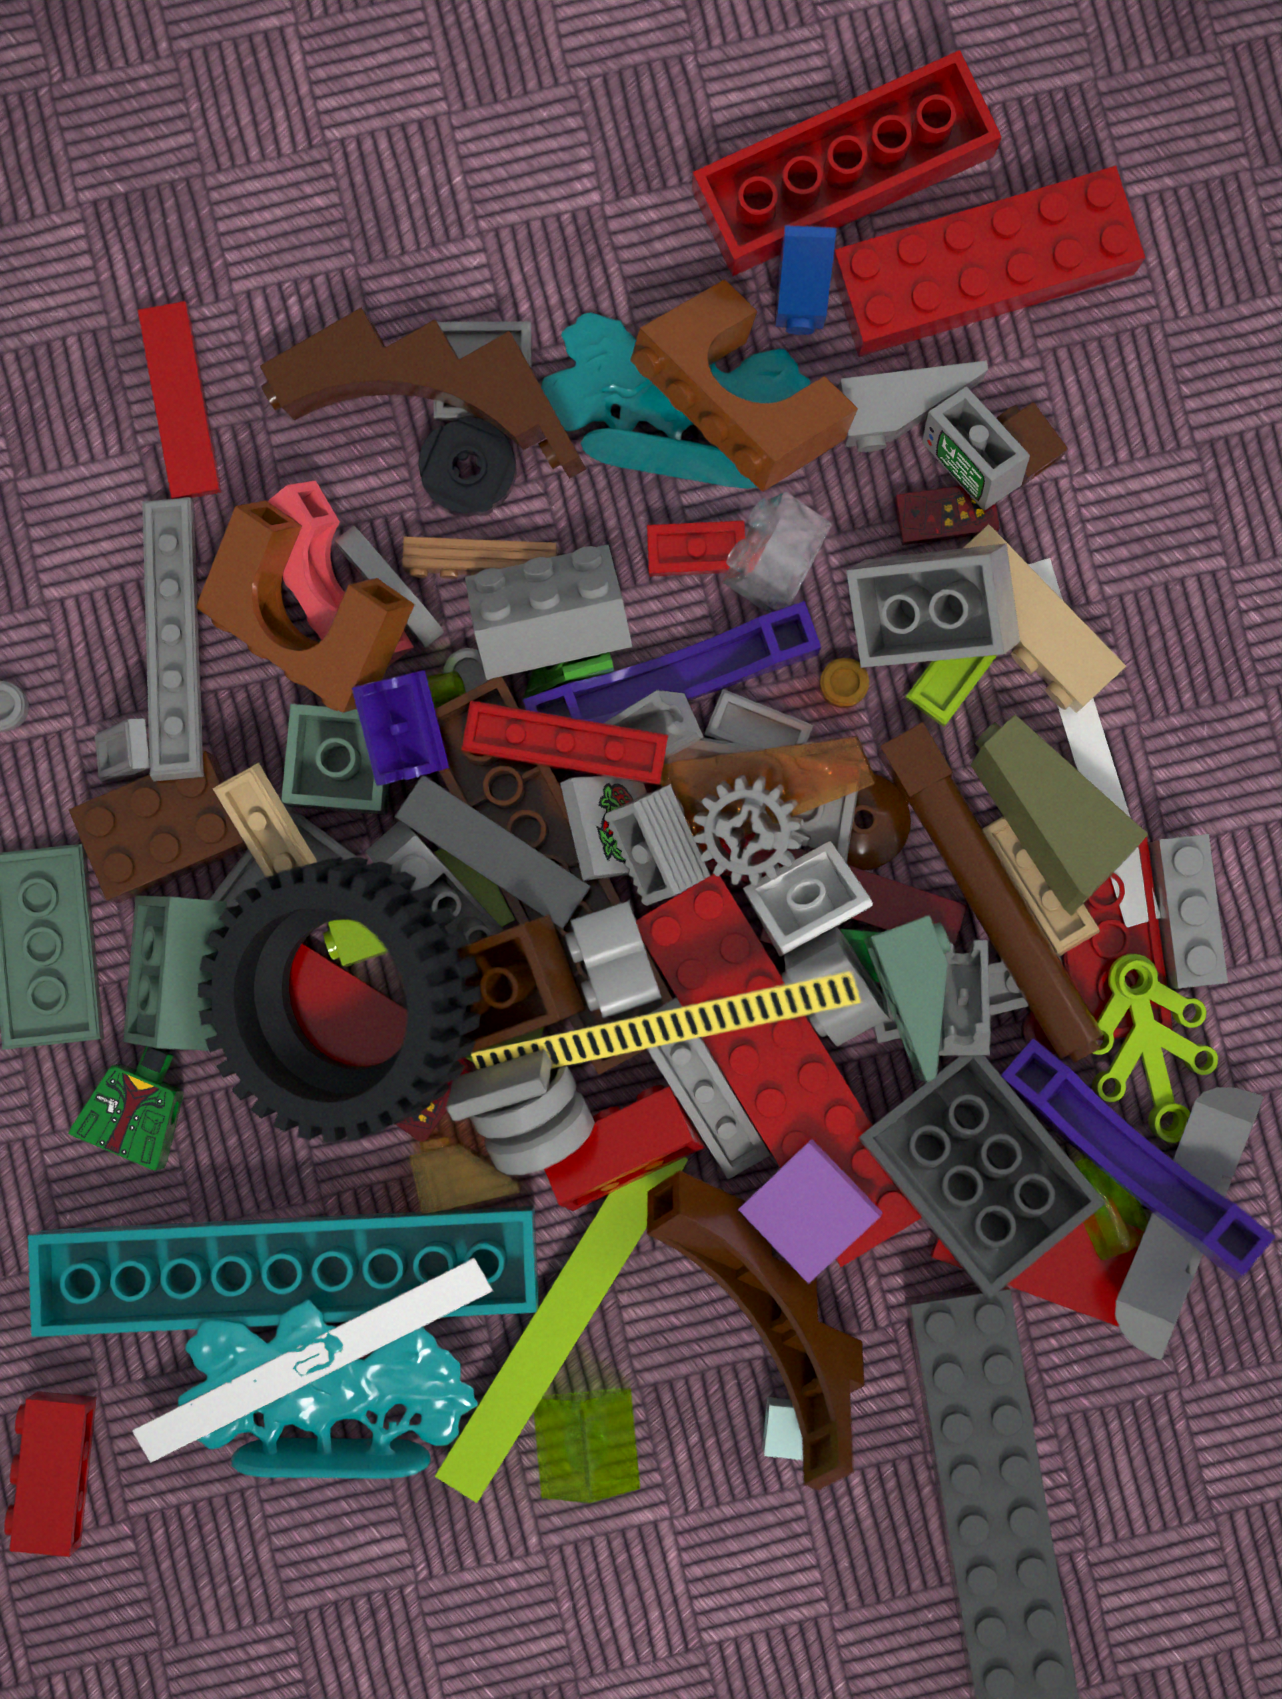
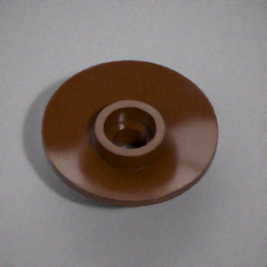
M861 773L854 817L857 812L866 811L872 817V825L868 829H860L853 820L846 864L861 870H870L883 866L899 854L910 833L911 817L908 805L893 783L875 774Z

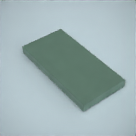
M83 844L0 853V1028L3 1050L104 1039L87 856Z

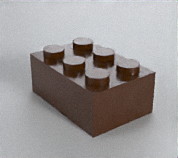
M207 751L203 752L204 777L153 781L151 776L148 775L68 809L106 901L121 903L248 848L213 790L214 787L226 781L216 756Z
M550 915L529 921L457 949L461 961L474 957L478 970L465 976L466 986L480 985L481 1000L467 1005L468 1012L480 1014L479 1028L462 1035L475 1041L472 1052L561 1021L585 1010ZM398 971L397 973H398L399 979H400V981H401L402 987H403V989H404L403 982H402V980H401V977H400V974H399V971Z

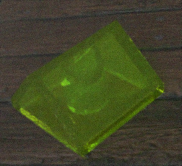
M631 1387L544 1395L534 1410L541 1498L593 1503L640 1489Z

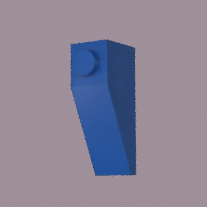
M785 226L777 274L775 327H786L787 333L795 335H808L814 333L815 329L824 328L828 308L836 228Z

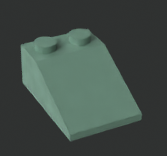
M926 916L866 938L864 943L916 1079L928 1082L937 1077L948 966L944 953L951 951V947L940 922L932 924L930 916Z

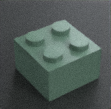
M290 704L282 803L294 808L387 815L390 783L376 786L357 709L342 713L339 710L335 711L325 706Z

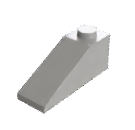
M987 360L842 378L838 389L858 408L844 440L845 447L857 446V451L872 452L886 448V442L894 441L926 420L930 410L966 386L971 390L980 384L988 372Z

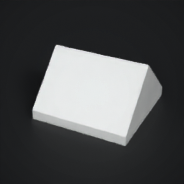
M831 841L797 858L790 867L783 866L779 868L780 875L776 879L772 880L766 875L757 886H753L751 883L743 888L779 956L873 906L870 897Z

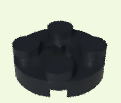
M476 417L458 418L455 422H450L445 426L441 425L433 430L424 441L418 460L422 485L432 501L442 510L461 517L486 516L493 512L510 494L517 473L513 448L503 432L486 420ZM469 455L477 457L476 466L481 469L477 476L470 475L468 479L460 478V470L454 467L456 461H466Z

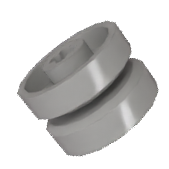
M568 1065L551 1069L545 1094L470 1117L477 1132L485 1136L486 1149L497 1170L506 1175H524L543 1170L573 1153L591 1135L595 1122L582 1094L575 1091L576 1083Z

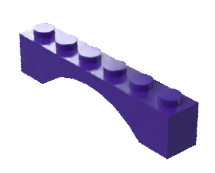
M803 601L757 617L717 636L667 655L611 673L568 683L525 698L523 701L527 711L605 723L656 690L684 693L687 700L690 701L818 656L822 647L807 605Z
M1032 1039L1001 1075L1034 1115L1236 1282L1246 1274L1276 1238L1234 1202L1197 1179L1150 1143L1100 1099L1073 1070L1035 1039Z

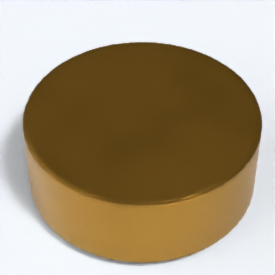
M836 659L830 662L821 674L819 682L821 694L834 707H853L862 701L868 691V673L854 659Z

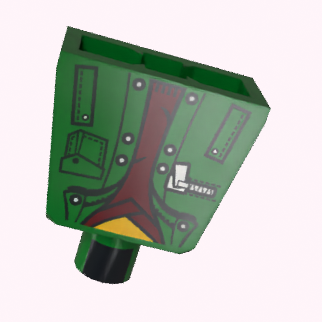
M146 1046L136 1069L123 1064L112 1065L71 1126L68 1134L151 1170L157 1171L165 1168L184 1096V1090L163 1081L174 1055L159 1048Z

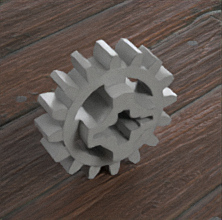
M739 775L735 780V789L733 790L725 781L721 782L716 787L720 799L708 794L702 800V803L709 812H699L694 817V822L705 826L704 830L698 832L693 837L694 842L706 843L708 847L700 856V859L707 861L714 858L718 862L713 872L716 876L722 874L725 869L732 871L731 880L732 884L735 885L739 883L743 875H749L752 885L757 886L761 882L762 872L764 871L772 880L776 879L780 875L777 863L779 862L784 866L790 867L795 860L794 856L787 849H799L803 843V839L792 834L793 831L801 828L804 824L802 818H791L790 812L798 803L795 799L784 803L780 800L779 797L784 789L780 784L771 792L766 790V780L763 776H760L753 786H748L745 775ZM746 798L742 809L738 812H721L722 808L728 803ZM766 805L775 813L780 824L772 822L765 810ZM753 812L751 822H753L752 830L759 834H756L745 847V830L738 827H741ZM718 837L724 838L732 851L731 855L722 847ZM761 848L767 850L777 849L768 858L751 862L754 853Z

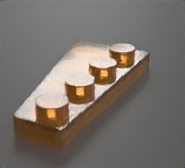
M858 735L664 762L660 781L662 787L670 784L675 797L683 807V815L693 837L698 832L704 830L705 827L694 822L695 815L699 812H709L703 805L702 800L708 794L720 799L716 787L723 781L729 784L732 790L735 789V780L739 775H745L748 786H753L760 776L765 777V789L770 792L779 784L782 785L784 789L779 797L780 800L784 803L795 799L798 803L790 812L791 817L874 785L877 782ZM746 798L728 803L722 808L721 812H738L742 809ZM766 805L765 810L772 822L779 823L775 813ZM753 812L741 827H738L745 830V836L754 832L752 830L753 822H751ZM718 837L721 845L726 844L724 838ZM696 843L702 852L708 848L706 843Z

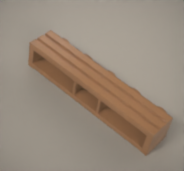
M404 536L402 567L405 572H410L409 576L426 578L428 573L440 574L441 578L457 579L458 574L471 576L488 568L502 569L524 564L537 557L557 556L558 548L556 543Z

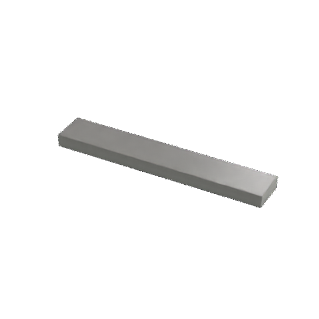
M191 497L143 501L150 776L153 781L204 777L198 609L196 608L197 577L194 504Z

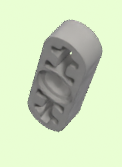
M354 525L334 541L340 551L365 580L378 578L415 604L405 627L424 648H427L444 633L435 618Z

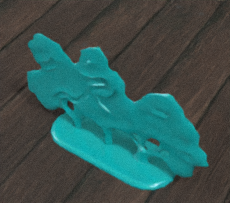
M585 313L576 318L575 324L568 326L562 331L561 337L565 342L566 352L576 361V364L572 368L544 377L541 388L565 431L578 430L592 421H605L610 428L596 429L584 435L580 444L583 451L591 458L620 468L733 488H758L749 478L744 477L738 471L735 464L717 446L681 440L682 431L689 425L694 424L681 411L675 409L669 399L648 378L642 376L636 366L630 361L636 339L631 333L626 331L622 321L595 313ZM782 348L753 354L730 373L720 371L715 366L716 362L709 365L713 376L723 388L741 399L755 403H775L785 400L811 384L807 377L800 374L795 360ZM615 403L621 406L620 420L613 417L610 412L611 406ZM639 421H647L658 430H663L668 435V438L633 432L632 430Z
M309 1300L294 1306L279 1317L276 1337L269 1343L264 1342L256 1334L251 1333L244 1323L213 1319L204 1321L197 1328V1335L190 1338L185 1345V1350L190 1354L196 1368L207 1374V1380L179 1396L178 1407L226 1383H232L233 1379L287 1352H302L312 1344L324 1343L325 1349L329 1352V1361L308 1369L306 1375L328 1368L335 1359V1353L342 1352L343 1343L338 1336L329 1333V1331L337 1327L326 1326L323 1323L322 1313ZM420 1327L374 1350L365 1360L356 1359L197 1439V1441L203 1443L210 1450L223 1447L238 1434L251 1432L259 1440L248 1442L239 1447L231 1456V1466L237 1472L248 1476L264 1478H401L417 1474L426 1469L431 1462L429 1451L421 1444L410 1440L395 1439L397 1436L412 1430L419 1435L421 1440L434 1446L448 1445L458 1436L460 1416L478 1406V1402L474 1398V1389L460 1381V1362L454 1359L449 1351L438 1347L435 1338L423 1327ZM327 1333V1335H326L325 1338H317V1337H319V1336H321V1335ZM316 1354V1355L311 1356V1357H309V1358H307V1359H305V1360H303V1361H298V1362H296V1364L294 1365L293 1369L299 1374V1372H298L297 1369H296V1367H297L299 1364L305 1363L306 1361H308V1360H310V1359H312V1358H314V1357H317V1356L320 1355V1354ZM396 1404L405 1405L407 1410L399 1424L389 1422V1429L383 1428L385 1414ZM368 1410L378 1415L376 1424L369 1422L366 1417ZM256 1412L263 1414L265 1427L257 1426L253 1421V1415ZM415 1413L421 1414L422 1420L420 1424L410 1425L411 1417ZM355 1419L365 1424L373 1432V1438H331L330 1428L336 1421ZM293 1424L304 1431L313 1432L317 1435V1438H279L285 1425Z

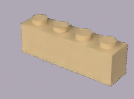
M988 524L964 548L1006 544L1007 542ZM1007 543L1020 642L1013 647L1014 651L1011 653V656L1028 674L1036 672L1048 684L1045 691L1060 708L1066 710L1070 706L1077 713L1116 677L1126 665Z

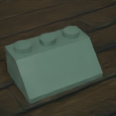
M136 895L123 1042L162 1049L209 1051L205 1039L216 1036L217 1032L214 1023L201 1025L199 1011L211 1008L212 1003L211 998L198 997V983L212 979L213 973L200 970L202 956L219 951L209 945L207 941L212 930L226 927L219 920V917L226 909L227 901Z

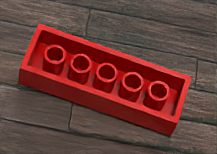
M958 50L693 171L692 193L733 277L779 256L785 226L838 229L993 158L1002 136L961 51Z
M1112 166L834 249L832 274L858 357H862L1135 275L1146 257L1117 167Z

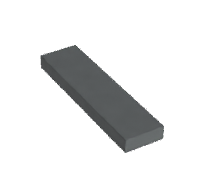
M422 775L395 815L397 819L543 916L550 915L552 922L561 928L565 927L591 888V886L424 775Z

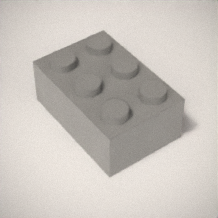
M1007 543L866 559L846 570L861 668L1005 654L1020 642Z
M609 545L599 547L586 546L577 549L573 553L550 558L537 557L524 564L502 569L488 568L480 571L478 574L465 577L474 633L486 680L632 647L624 603Z

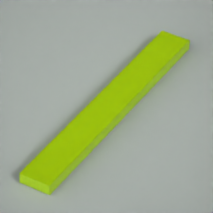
M684 1157L608 1194L538 1307L537 1313L533 1315L435 1474L436 1478L478 1503L646 1230L647 1191L679 1170L682 1171L688 1161L687 1158Z

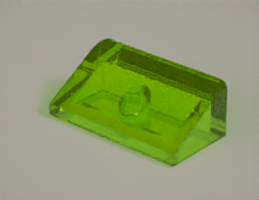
M1084 1158L1073 1163L1106 1202L1083 1221L1098 1257L1101 1260H1106L1138 1247L1148 1225L1147 1217L1140 1202L1098 1168L1090 1159ZM1129 1225L1141 1229L1142 1233L1138 1234Z

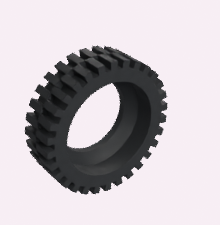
M342 857L332 858L281 871L278 874L267 876L255 882L256 887L244 890L235 898L239 905L226 908L219 917V920L226 927L211 931L207 943L219 951L202 956L200 970L213 973L212 979L198 983V997L211 998L212 1003L211 1008L199 1011L201 1025L215 1024L217 1035L207 1038L205 1041L210 1053L222 1048L227 1060L216 1065L223 1078L235 1073L241 1081L231 1090L240 1100L252 1095L258 1098L251 1108L253 1113L262 1119L277 1112L273 1127L286 1132L299 1126L297 1137L312 1140L322 1135V1142L336 1143L346 1137L348 1142L359 1140L370 1134L374 1135L431 1106L430 1102L442 1097L450 1089L446 1083L459 1078L465 1066L457 1060L470 1055L475 1044L474 1040L462 1036L479 1028L480 1014L468 1012L467 1005L481 1000L480 985L466 986L465 976L478 971L475 958L461 961L457 951L458 948L469 944L464 931L449 935L445 926L455 919L450 909L444 907L432 911L429 906L437 898V895L428 886L410 891L416 877L406 871L390 875L393 865L381 861L367 865L368 858L353 857L345 860ZM351 920L363 925L387 949L399 971L407 1003L406 1033L402 1047L383 1063L372 1066H351L331 1059L309 1041L295 1018L289 992L292 963L303 941L315 929L327 922Z

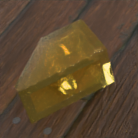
M448 1136L419 1142L421 1151L409 1155L422 1214L520 1193L522 1190L519 1178L514 1175H506L497 1170L491 1160L463 1142L450 1144Z

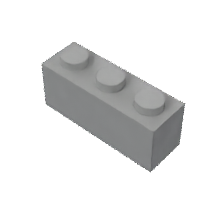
M1209 834L1160 839L1148 843L1155 898L1161 917L1158 919L1167 987L1179 989L1228 983Z

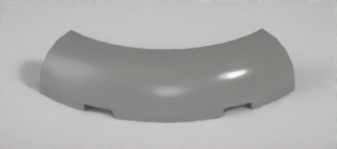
M1217 1087L1203 1092L1195 1100L1173 1161L1213 1190L1226 1197L1231 1184L1230 1179L1233 1178L1264 1096L1238 1088ZM1153 1212L1118 1295L1115 1316L1121 1332L1135 1347L1151 1357L1162 1360L1203 1254Z

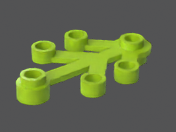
M1126 954L1119 957L1109 970L1108 984L1112 995L1097 1020V1024L1104 1034V1040L1099 1046L1100 1049L1093 1052V1054L1103 1055L1111 1050L1114 1044L1113 1032L1128 1008L1130 1009L1133 1026L1108 1071H1101L1094 1077L1092 1090L1100 1099L1106 1102L1120 1100L1126 1091L1125 1082L1141 1056L1154 1105L1148 1117L1149 1128L1156 1137L1169 1143H1177L1181 1140L1190 1111L1185 1106L1174 1101L1162 1048L1184 1060L1185 1066L1190 1071L1199 1075H1208L1216 1069L1218 1055L1213 1048L1203 1044H1194L1155 1021L1150 1000L1172 1011L1174 1020L1178 1024L1189 1028L1198 1027L1205 1021L1206 1007L1200 1000L1192 997H1183L1158 982L1157 969L1147 957L1139 954ZM1135 969L1138 974L1137 983L1132 987H1128L1125 983V975L1128 971ZM1188 1004H1193L1196 1009L1195 1016L1191 1020L1186 1021L1183 1017V1010ZM1200 1051H1205L1207 1062L1203 1067L1197 1068L1195 1057ZM1113 1078L1116 1083L1115 1089L1111 1094L1105 1095L1102 1091L1103 1083L1105 1080ZM1166 1112H1171L1173 1115L1172 1124L1167 1128H1162L1160 1124L1162 1115Z

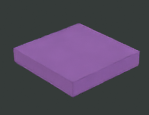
M813 1139L801 1148L738 1209L808 1283L819 1275L883 1213Z

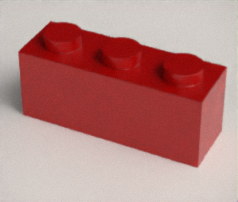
M663 1085L650 1087L636 1096L637 1102L621 1110L619 1107H611L593 1116L595 1124L591 1135L585 1142L563 1160L544 1169L560 1206L574 1211L705 1148L698 1130L670 1086L666 1088Z
M37 1391L26 1398L25 1404H20L15 1422L16 1434L22 1435L20 1454L14 1455L10 1469V1484L16 1485L15 1503L9 1505L4 1524L5 1535L11 1536L9 1551L70 1557L81 1547L97 1397Z

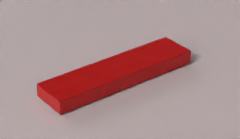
M186 301L139 309L140 327L171 498H195L222 493L188 304Z
M470 701L462 751L660 786L668 735Z

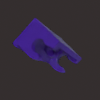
M425 670L352 688L376 786L402 779L408 780L449 768Z

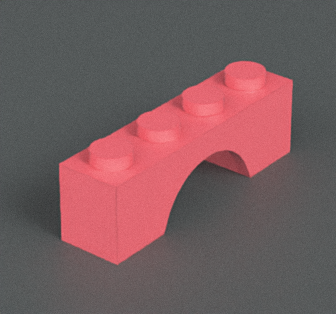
M315 480L286 485L267 502L302 525L282 578L306 613L310 627L318 634L322 641L333 623L345 592L336 580L331 564L332 539L340 521ZM405 631L401 635L388 666L414 648Z

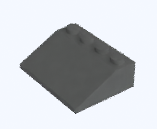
M984 1055L959 1056L939 1072L936 1079L928 1081L858 1137L868 1152L988 1299L993 1297L1106 1203Z

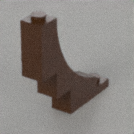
M361 307L260 365L268 381L262 384L261 387L275 411L283 408L294 421L317 409L340 401L378 395L417 396L456 406L486 420L505 433L523 450L538 443L551 468L555 469L561 465L569 479L586 470L585 465L510 331L459 359L435 319L386 347L373 322Z

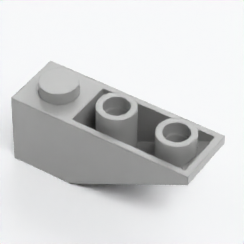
M399 820L365 851L373 863L381 861L393 865L390 875L406 871L416 877L410 891L428 886L437 895V898L429 906L430 909L435 911L448 907L455 916V919L445 926L449 935L464 931L469 944L504 931L412 828Z

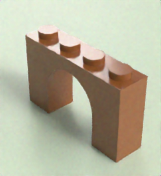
M724 279L642 326L639 329L630 361L636 366L642 376L648 378L669 399L675 409L681 411L711 444L717 446L735 464L738 471L744 477L749 478L764 492L844 441L858 408L825 376L791 397L775 403L747 401L723 388L713 376L709 365L746 344L757 314V310Z
M266 500L235 506L196 608L210 617L215 627L232 633L246 643L248 649L253 654L268 659L281 668L289 680L306 686L320 696L322 703L328 708L335 711L339 710L342 713L357 709L352 688L383 679L415 604L378 578L349 584L325 638L321 642L309 639L289 619L281 594L283 572L302 525Z

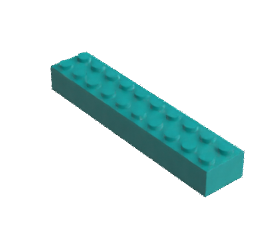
M535 1206L47 1229L28 1235L31 1337L197 1329L204 1321L211 1319L244 1323L246 1327L279 1325L280 1316L306 1300H309L322 1313L323 1323L349 1322L474 1258L493 1291L442 1317L537 1313L539 1307Z

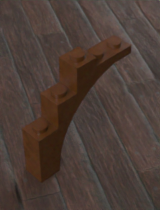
M679 1170L647 1191V1235L676 1249L709 1274L731 1296L762 1338L785 1383L802 1436L803 1485L819 1491L853 1474L850 1393L865 1386L862 1341L818 1321L817 1277L808 1283L791 1265L772 1257L771 1243L738 1210L746 1201Z

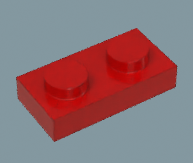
M744 520L647 525L649 577L740 573L747 570Z

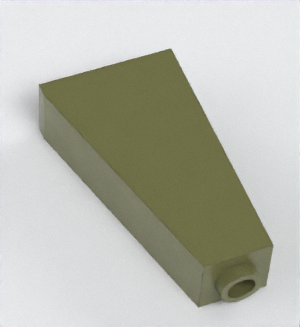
M1014 714L1002 727L994 722L978 738L975 744L980 748V751L972 761L971 767L1064 910L1072 916L1122 865L1149 834Z

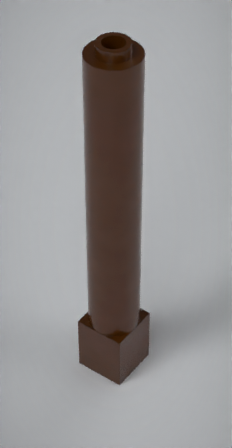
M922 722L881 745L879 758L906 804L912 806L1059 1059L1069 1055L1073 1063H1076L1099 1050L1100 1047L1096 1039L1104 1035L954 782L952 778L953 772L925 724Z

